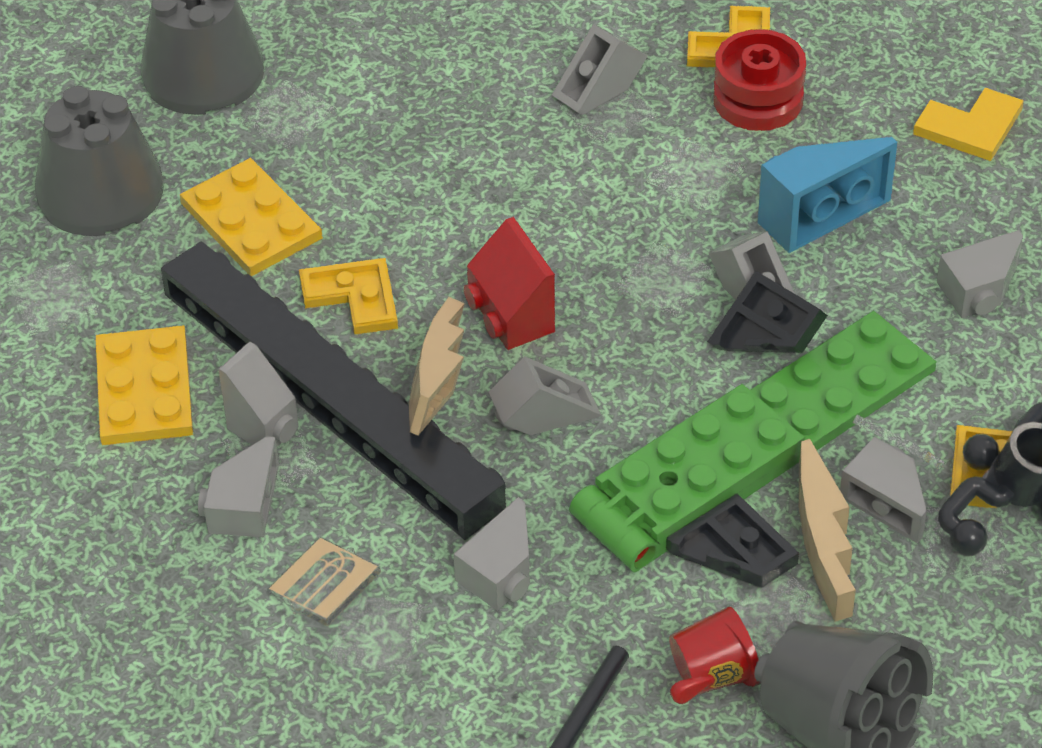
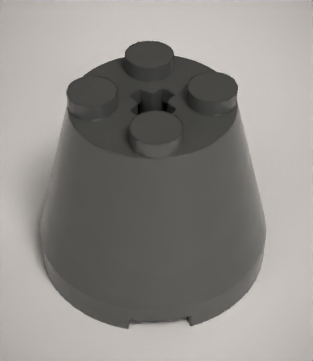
M152 0L141 60V75L146 90L156 103L174 112L204 115L206 114L205 111L220 109L232 104L237 106L258 89L264 75L263 55L238 0Z
M73 86L66 89L63 97L49 108L44 118L35 179V194L39 208L47 217V221L55 227L83 236H103L105 232L126 227L134 222L139 224L146 219L161 200L164 188L160 164L132 115L126 98L106 91L87 90L83 86Z
M797 620L789 624L785 634L776 643L772 652L765 653L760 657L754 673L755 679L761 682L760 699L764 713L807 748H911L920 733L919 730L913 728V724L919 711L922 695L926 697L931 695L933 688L931 657L921 642L898 633L804 624Z

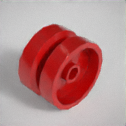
M768 29L746 30L733 34L723 41L715 53L713 96L714 107L719 115L732 125L750 131L773 130L783 127L797 118L803 107L806 76V54L799 43L783 33Z

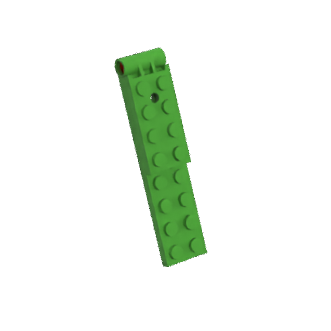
M873 310L751 390L744 384L737 386L595 477L596 485H589L580 490L571 501L569 511L632 572H637L667 552L666 541L668 536L735 494L746 499L799 463L801 441L810 439L815 449H820L933 373L936 369L937 361Z

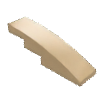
M451 297L447 298L432 320L422 345L413 378L409 400L410 432L418 436L453 395L464 358L458 354L464 329L458 326L465 303Z
M810 439L801 441L799 461V512L803 539L816 583L836 622L852 617L856 590L847 576L850 575L853 548L845 536L847 534L850 507Z

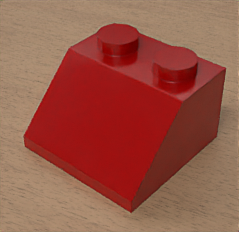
M514 216L505 219L468 263V284L464 285V294L472 310L479 308L484 315L483 320L489 336L492 339L499 338L506 349L510 350L555 332V274Z

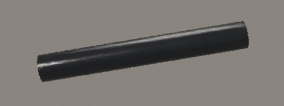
M613 646L550 748H573L629 658V654L624 648Z

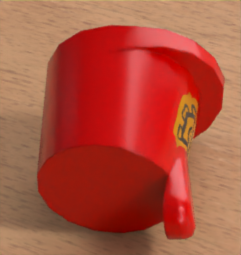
M728 606L670 635L669 643L672 656L683 679L676 682L670 689V695L674 702L685 704L698 694L739 683H744L751 687L761 684V682L755 679L754 675L759 658L750 635L734 608Z

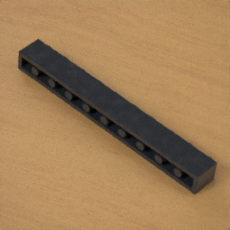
M200 241L161 267L165 296L235 353L249 342L257 345L295 396L297 404L464 540L468 539L506 508V485L502 476L491 467L486 468L472 457L465 445L452 441L440 431L433 420L429 422L419 436L411 433L409 405L402 395L397 392L392 393L384 387L369 369L359 367L348 358L345 351L339 345L330 344L318 334L310 322L307 320L302 321L291 313L280 298L271 297L259 287L251 275H244L232 266L223 253L215 252L204 242Z

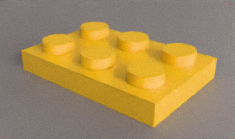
M252 158L179 194L181 204L251 276L323 239L322 229Z
M185 325L96 335L101 444L110 445L193 435Z

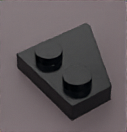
M755 271L707 342L715 348L724 351L803 353L828 315L808 301Z
M735 494L667 537L666 550L675 556L761 588L798 565L799 552L738 494Z

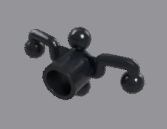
M1038 402L1017 421L1012 434L1001 452L998 443L993 437L986 434H976L965 442L962 452L964 461L975 470L988 471L983 477L974 476L964 480L938 512L939 524L950 535L951 546L957 553L963 556H975L983 551L987 544V532L980 522L974 519L961 520L958 518L975 496L995 507L1007 506L1009 503L1022 507L1036 505L1042 520V402Z

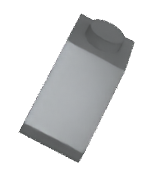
M593 24L552 96L576 112L584 115L626 92L648 55L623 39Z
M1019 230L940 255L937 284L961 318L975 313L986 315L1001 305L1019 263L1023 235Z
M768 231L742 235L709 252L723 288L735 300L755 271L794 293Z
M249 342L219 368L227 430L251 445L266 436L275 437L278 447L281 443L289 441L299 427L295 396L257 345Z
M525 356L489 391L496 408L495 415L498 421L508 430H518L530 436L601 416L586 382Z
M264 437L212 470L208 489L202 488L198 499V514L201 517H205L208 533L264 538L279 469L275 437Z
M874 437L842 470L840 491L846 502L918 543L923 538L927 510L914 459L906 455L900 448L891 446Z
M519 497L454 553L455 581L497 611L509 600L516 602L521 599L530 585L525 501Z

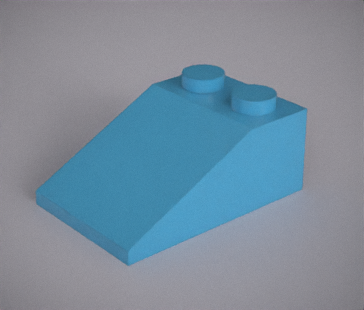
M893 137L798 146L781 155L770 158L767 162L761 164L758 224L765 231H768L769 235L788 253H791L891 201L897 141Z

